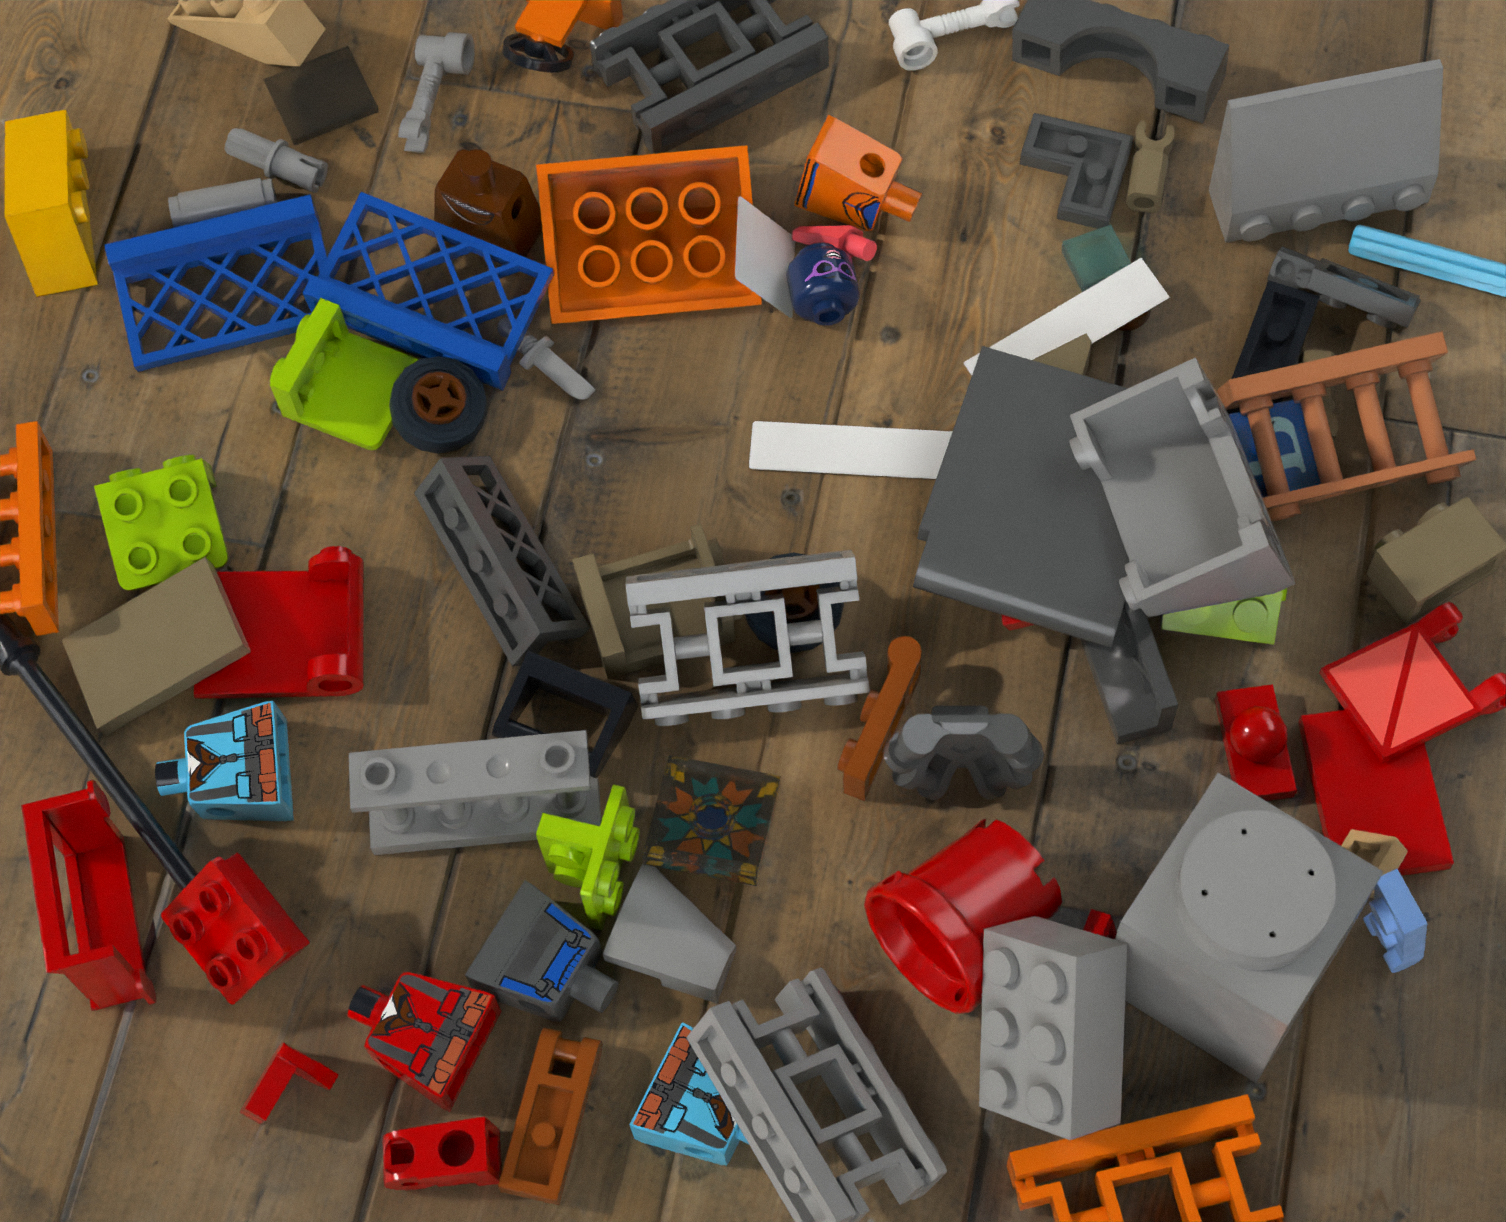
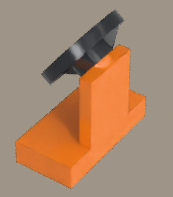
M526 0L528 4L515 24L516 31L519 33L509 35L504 39L502 54L510 62L526 69L539 72L566 71L572 66L574 53L564 43L577 20L604 30L619 27L623 20L621 0ZM516 51L524 52V53L527 54L528 56H531V57H534V58H530V57L524 56V55H522V54H520V53H518V52H516ZM556 52L562 55L565 59L559 60L556 55Z

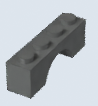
M1027 0L1012 29V61L1060 76L1073 65L1094 58L1122 60L1135 66L1147 77L1153 88L1155 108L1200 123L1204 122L1226 76L1229 44L1219 42L1208 35H1197L1169 26L1158 19H1147L1122 11L1111 4H1101L1091 0Z

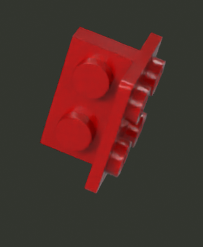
M238 852L225 861L222 857L218 856L208 862L161 913V918L169 927L173 937L186 948L205 972L210 984L219 990L231 1005L240 1001L263 978L300 954L310 944L309 940Z

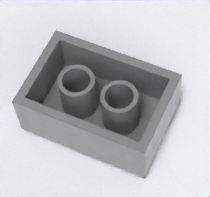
M1036 916L984 929L980 1107L1068 1140H1073L1121 1123L1127 943Z

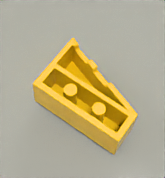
M66 109L5 121V219L36 297L98 285L90 226V212L86 190H89V180L82 160L88 158V149L82 129L72 128Z

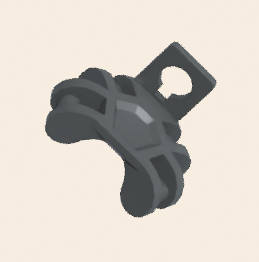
M934 706L931 714H917L910 717L899 732L895 733L888 741L884 750V759L888 767L893 770L892 776L895 784L908 790L917 787V791L921 796L932 801L938 800L946 793L957 768H968L981 796L986 800H994L1003 796L1008 786L1017 790L1029 785L1032 781V772L1040 767L1044 758L1041 743L1030 732V729L1020 717L1013 714L989 715L986 706Z

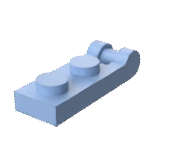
M1395 869L1380 877L1374 888V900L1369 902L1372 912L1363 919L1371 935L1377 936L1387 952L1383 955V958L1392 973L1402 971L1423 959L1427 932V921L1399 870Z

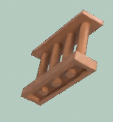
M1443 331L1230 379L1217 390L1226 410L1239 408L1241 415H1247L1268 495L1263 497V501L1272 522L1300 515L1299 505L1425 476L1428 485L1439 484L1461 477L1459 468L1475 461L1474 449L1449 454L1428 373L1433 371L1431 363L1448 353ZM1398 371L1400 379H1406L1427 458V460L1397 467L1375 387L1376 384L1380 383L1379 375ZM1344 383L1347 391H1353L1374 470L1371 473L1345 479L1342 477L1322 397L1327 395L1326 387ZM1291 395L1293 396L1294 403H1300L1321 482L1319 485L1293 491L1289 490L1269 409L1274 407L1272 400Z

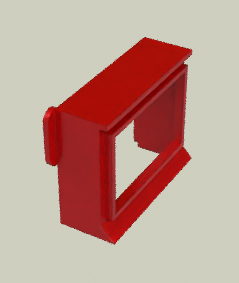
M95 780L87 781V789L21 805L46 973L64 974L87 999L89 998L92 1011L142 998L149 1005L156 1003L153 983L146 975L124 836L110 819V806L104 792ZM53 844L61 852L65 860L79 953L70 955Z

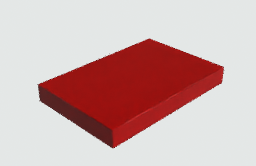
M1345 710L1301 715L1298 725L1323 836L1340 846L1351 829L1396 837L1408 850L1398 868L1401 876L1451 869L1454 860L1425 743L1382 763Z

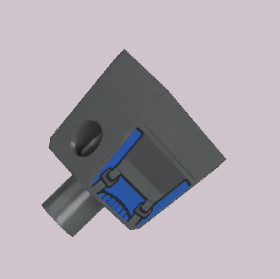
M526 880L522 883L465 974L471 988L494 995L497 1002L554 1022H560L565 1017L575 999L599 1013H603L615 996L619 984L618 981L594 969L602 955L599 939L594 933Z

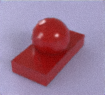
M1273 684L1216 692L1214 701L1232 781L1265 801L1293 798L1297 788L1286 744L1288 741L1287 726L1279 713Z

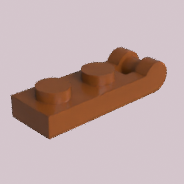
M897 637L889 644L887 651V678L880 692L872 689L868 694L860 715V721L866 723L858 741L849 738L839 759L837 770L843 772L844 793L862 801L866 800L884 760L885 745L896 733L920 679L922 650L917 640L912 637Z
M548 1028L542 1029L499 1180L498 1188L501 1192L560 1205L592 1081L601 1058L603 1045L601 1040L583 1037L582 1041L579 1042L562 1038L561 1031ZM557 1061L574 1065L571 1078L552 1074L553 1067Z

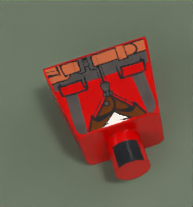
M403 972L389 996L366 985L360 986L349 1005L348 1017L372 1028L366 1038L364 1047L375 1062L434 1104L450 1112L502 1011L495 996L488 992L411 972Z

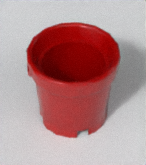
M986 819L980 820L964 835L908 873H901L898 870L868 889L864 908L869 926L877 941L898 971L920 993L937 1006L955 1014L972 1012L982 1002L984 929L1033 916L1049 920L1059 911L1063 901L1056 878L1053 877L1043 886L1040 878L1035 873L1034 869L1045 861L1037 849L1006 823L994 820L986 827Z

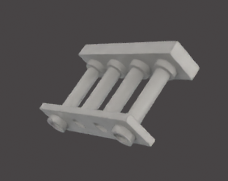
M586 730L349 753L350 809L352 813L369 811L370 848L374 855L537 840L536 832L542 813L600 826L602 821L599 778L590 776Z

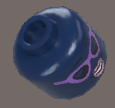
M828 243L811 244L801 249L788 265L786 277L791 303L795 313L804 320L815 322L822 326L834 325L842 321L857 306L860 291L855 267L851 256L842 249Z

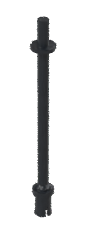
M7 613L0 614V670L4 675L19 676L182 891L198 873L37 662L41 649L34 639L28 636L24 637Z

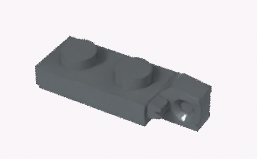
M1283 246L1279 249L1267 280L1296 289L1306 287L1318 292L1317 295L1320 296L1319 301L1335 308L1345 309L1349 304L1368 312L1366 315L1367 319L1375 324L1391 329L1397 328L1398 324L1408 328L1421 302L1419 295L1322 258L1319 261Z

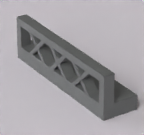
M491 457L440 458L414 494L512 667L521 666L528 651L538 654L548 641L581 638L590 627ZM468 475H479L489 494L473 485ZM491 515L506 523L513 536L498 528ZM516 558L531 566L538 579L524 572ZM541 602L557 610L563 621L552 622Z
M1125 601L1111 648L1080 639L1117 744L1171 730L1178 708L1176 696L1147 616L1141 608L1132 611Z

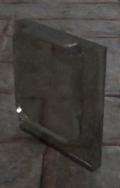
M348 46L305 62L300 67L295 66L264 79L269 94L294 146L379 112L378 106Z

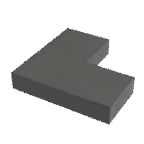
M1033 113L1021 151L1020 165L1068 176L1058 207L1057 219L1108 231L1133 147L1134 136Z

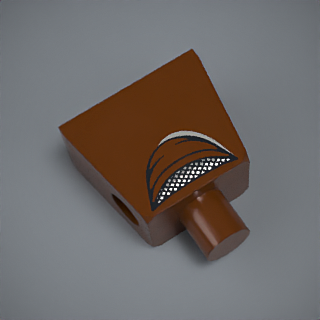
M462 149L457 151L435 188L434 221L526 257L542 231L540 207L527 177L518 170L491 160L490 155L483 150L474 149L468 151Z

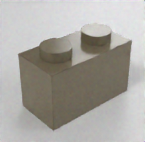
M1468 496L1451 506H1448L1446 502L1434 506L1420 518L1419 525L1406 533H1403L1401 529L1394 530L1384 536L1373 548L1375 554L1366 574L1406 625L1497 572L1506 555L1505 541Z

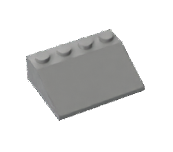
M1436 59L1228 100L1208 190L1225 243L1242 239L1245 241H1257L1269 234L1293 229L1296 231H1308L1323 223L1343 219L1358 221L1373 213L1394 209L1409 211L1424 203H1428L1439 173L1443 66L1441 60Z

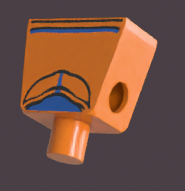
M828 115L807 156L794 205L858 229L872 231L882 210L910 222L923 193L895 181L903 159L899 153L839 119Z

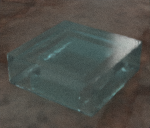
M1112 225L1062 242L1061 252L1082 292L1131 264Z

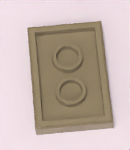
M206 557L62 640L95 726L104 735L112 733L251 652L216 569Z

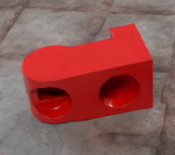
M483 1116L389 1132L383 1136L384 1187L393 1190H417L434 1185L444 1187L475 1183L478 1186L499 1184L502 1173L500 1129Z

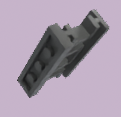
M670 0L662 5L650 7L642 15L619 27L605 30L599 37L590 42L593 69L599 77H603L607 87L630 76L644 95V99L631 105L633 124L637 130L641 129L643 132L644 144L650 153L657 154L665 153L828 68L829 49L827 34L818 22L812 25V20L808 15L785 26L770 6L771 3L777 0ZM746 4L753 16L736 24L728 12ZM717 31L733 53L697 71L682 49ZM766 32L775 45L756 54L749 41ZM660 48V52L666 61L647 69L640 57ZM679 77L687 90L667 100V96L661 89V86Z

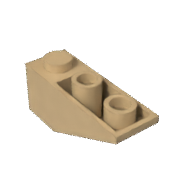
M178 0L177 6L167 18L171 24L269 65L300 67L325 31V27L303 0Z

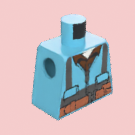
M273 700L188 726L184 731L185 758L161 761L155 765V779L160 795L165 796L187 792L189 805L202 819L294 820L287 719Z
M682 1022L630 1123V1128L634 1139L642 1143L727 1166L739 1142L749 1143L686 1038L693 1028Z

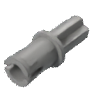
M233 128L228 134L224 149L228 155L263 169L267 178L274 179L279 177L297 184L312 193L318 192L319 186H322L328 171L327 163L295 151L289 147L288 142L279 139L276 142H272L242 128Z

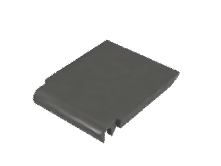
M982 346L919 527L917 539L926 541L917 568L913 588L1111 648L1126 601L1119 584V579L1127 576L1125 564L1130 561L1100 479L1092 467L1083 471L1073 454L1069 440L1077 437L1070 415L1128 388Z

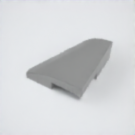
M643 862L616 919L603 952V957L606 962L658 978L664 987L718 1003L737 949L736 945L654 865Z

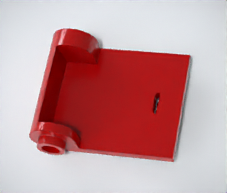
M330 546L323 548L319 554L309 559L308 571L217 572L251 652L194 685L195 699L346 696L363 689L364 561L362 558L353 554L349 548Z

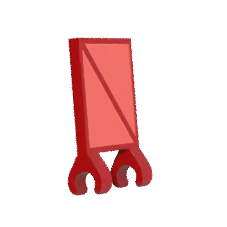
M1451 602L1438 606L1418 622L1320 669L1319 674L1382 763L1480 715L1495 713L1506 708L1505 673L1500 672L1489 677L1469 692L1434 645L1452 639L1459 631L1457 624L1463 620V615L1456 605Z

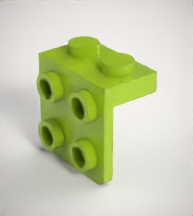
M320 298L311 315H305L300 321L296 331V341L286 358H280L275 364L270 377L271 390L283 417L362 448L376 450L382 446L393 426L389 409L393 384L402 371L418 361V359L350 333L340 305Z
M195 455L179 456L162 462V469L142 473L140 468L128 469L111 474L109 476L110 482L94 486L117 579L123 589L134 591L157 585L204 557L214 565L215 569L222 568L227 564L229 556L211 488L217 487L212 466L204 459L196 460Z

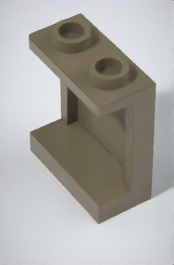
M701 524L690 526L691 539L603 566H597L593 553L572 559L577 584L607 679L664 663L660 624L631 628L625 585L626 576L725 565L717 539L707 541ZM726 595L649 604L647 609L670 607L673 637L707 633L704 603L726 600ZM742 615L717 618L720 646L736 641L734 621L742 619Z

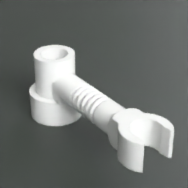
M983 0L980 5L920 20L917 12L910 8L895 12L889 19V26L895 39L893 50L900 66L905 70L914 71L931 64L938 53L933 38L982 25L1000 28L1015 25L1018 16L1014 8L1020 6L1019 1Z

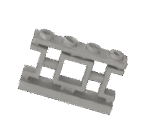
M852 550L626 576L625 585L631 628L660 624L666 675L639 678L638 686L642 719L655 718V725L671 726L688 722V714L711 712L713 719H729L745 715V707L767 705L769 712H787L800 709L802 707L801 701L820 698H824L825 705H845L857 702L858 694L870 692L864 652L836 653L831 604L859 601L856 560ZM839 582V587L816 589L820 620L787 623L783 593L760 596V591ZM726 595V600L704 603L707 633L673 637L670 607L647 609L649 604ZM773 611L779 661L723 668L717 618ZM822 642L827 673L849 670L848 674L772 683L770 681L771 679L793 677L790 646ZM710 656L713 686L736 684L737 686L658 696V693L679 691L676 661L678 659Z
M820 967L810 971L802 981L797 978L788 982L778 994L775 1001L784 1015L758 1025L744 1000L737 1001L732 1005L727 1001L709 1008L686 1037L795 1222H859L870 1209L858 1190L884 1179L897 1202L901 1205L910 1199L915 1200L925 1195L947 1173V1168L941 1160L935 1144L925 1134L907 1105L904 1094L894 1084L878 1058L872 1042L860 1029L847 1008L841 992L833 985L823 968ZM806 1029L820 1052L807 1056L795 1034ZM770 1044L773 1045L785 1065L771 1072L758 1050ZM819 1075L825 1081L847 1118L824 1129L820 1128L795 1085ZM868 1131L884 1155L873 1161L870 1160L857 1138ZM831 1148H835L849 1171L837 1178L834 1177L821 1155L822 1152Z

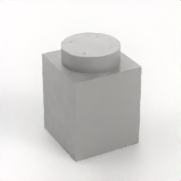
M1217 773L1120 921L1115 940L1127 943L1125 1001L1257 1083L1346 940L1383 871L1222 774ZM1202 892H1206L1207 895L1203 896ZM1273 933L1275 937L1272 938L1269 936V934Z

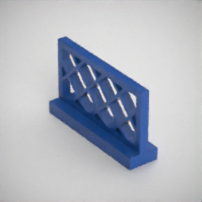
M360 192L318 277L311 275L303 295L311 313L320 298L340 305L347 328L423 359L440 356L458 360L472 369L482 383L503 391L512 373L510 365L554 276V272L551 267ZM370 211L387 218L393 232L363 242L359 228L367 212ZM396 222L407 227L398 229ZM423 233L435 237L441 251L411 262L404 240ZM354 238H356L358 245L350 247ZM444 241L455 246L447 249ZM398 243L406 264L376 275L368 254ZM471 252L484 257L489 271L459 281L451 261L452 259ZM363 256L370 274L369 278L350 285L334 279L341 263ZM492 261L502 264L503 266L495 268ZM446 262L454 284L424 294L416 273ZM517 272H522L536 278L528 294L508 301L500 282L501 278ZM410 275L419 297L400 304L386 300L381 286ZM494 282L502 303L472 314L464 292ZM375 288L378 296L366 291ZM459 295L466 317L447 324L433 318L429 305ZM423 308L426 316L415 312V310ZM521 309L517 319H515L512 311ZM507 314L512 330L504 346L502 347L482 339L477 324ZM471 327L474 335L462 330Z
M310 194L104 245L108 264L113 271L132 360L137 372L296 333L300 321L307 314L292 305L308 283L311 275L314 274L318 267L319 271H321L328 257L319 216ZM312 239L315 253L303 270L281 258L291 243ZM274 248L272 253L267 251V249ZM250 253L266 260L252 283L230 271L239 256ZM224 260L221 265L215 263ZM203 266L215 273L201 295L179 284L189 268ZM275 266L298 278L284 300L261 289ZM172 273L169 278L164 276L165 274ZM151 278L162 284L163 287L150 307L147 308L132 300L129 283ZM224 279L246 290L232 313L210 302ZM173 291L195 303L180 326L159 315V312ZM256 296L278 308L267 324L253 326L241 319ZM204 309L226 320L217 336L202 339L189 332ZM135 311L143 315L138 324ZM287 314L293 316L291 318L284 319ZM153 321L175 333L165 349L144 354L141 339ZM236 326L242 329L239 331L232 332ZM184 339L191 342L181 345Z

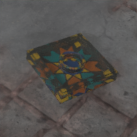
M669 755L642 855L643 864L757 886L781 786V776Z

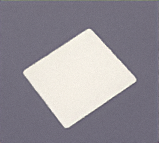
M739 196L735 278L785 315L792 318L793 306L786 272L789 263L795 258V241L792 240V235Z

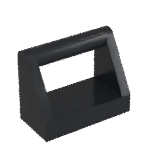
M528 651L495 721L492 736L508 738L547 734L517 721L536 691L541 689L608 717L593 751H588L590 776L597 778L627 731L638 708L636 700L632 693Z

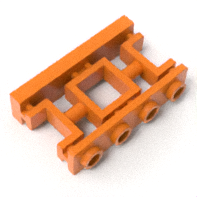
M1248 1094L1099 1130L1073 1140L1062 1139L1009 1152L1006 1167L1012 1188L1016 1189L1020 1211L1050 1204L1055 1222H1124L1114 1188L1167 1174L1182 1222H1201L1198 1212L1199 1208L1224 1202L1228 1203L1233 1222H1283L1284 1218L1281 1205L1250 1212L1234 1158L1256 1153L1261 1146L1258 1132L1255 1133L1252 1125L1255 1115ZM1232 1135L1234 1137L1233 1139L1215 1143L1212 1149L1219 1178L1190 1184L1181 1152L1155 1157V1154ZM1114 1164L1116 1166L1115 1168L1096 1172L1094 1183L1101 1207L1070 1214L1061 1181L1036 1187L1037 1183Z

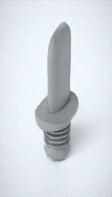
M504 317L499 320L497 331L501 336L508 338L512 327L508 317ZM527 331L518 348V351L524 355L519 362L522 367L529 370L534 365L537 366L565 392L577 399L585 400L596 391L590 383L550 350L554 342L548 336H544L538 341Z

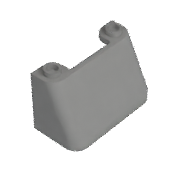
M1196 357L1070 415L1077 437L1069 440L1073 454L1083 471L1092 467L1100 479L1130 561L1125 564L1127 576L1120 578L1119 584L1132 611L1141 608L1148 617L1270 595L1295 585L1292 571L1231 418Z

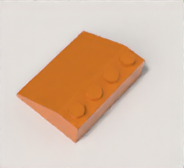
M747 145L536 165L546 266L553 268L554 276L548 286L551 324L762 305L761 297L735 278L738 197L741 196L753 205Z

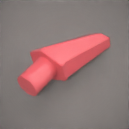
M851 225L799 226L792 231V240L806 245L815 243L832 244L836 248L845 251L851 258L855 256L862 260L870 261L875 256L877 245L874 241L863 237V231Z

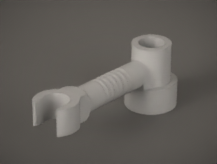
M449 32L445 37L419 35L417 38L415 59L416 63L419 66H424L412 108L406 113L399 127L398 137L407 138L404 151L421 153L426 151L431 127L430 116L443 75L447 73L468 75L472 70L475 47L471 34Z

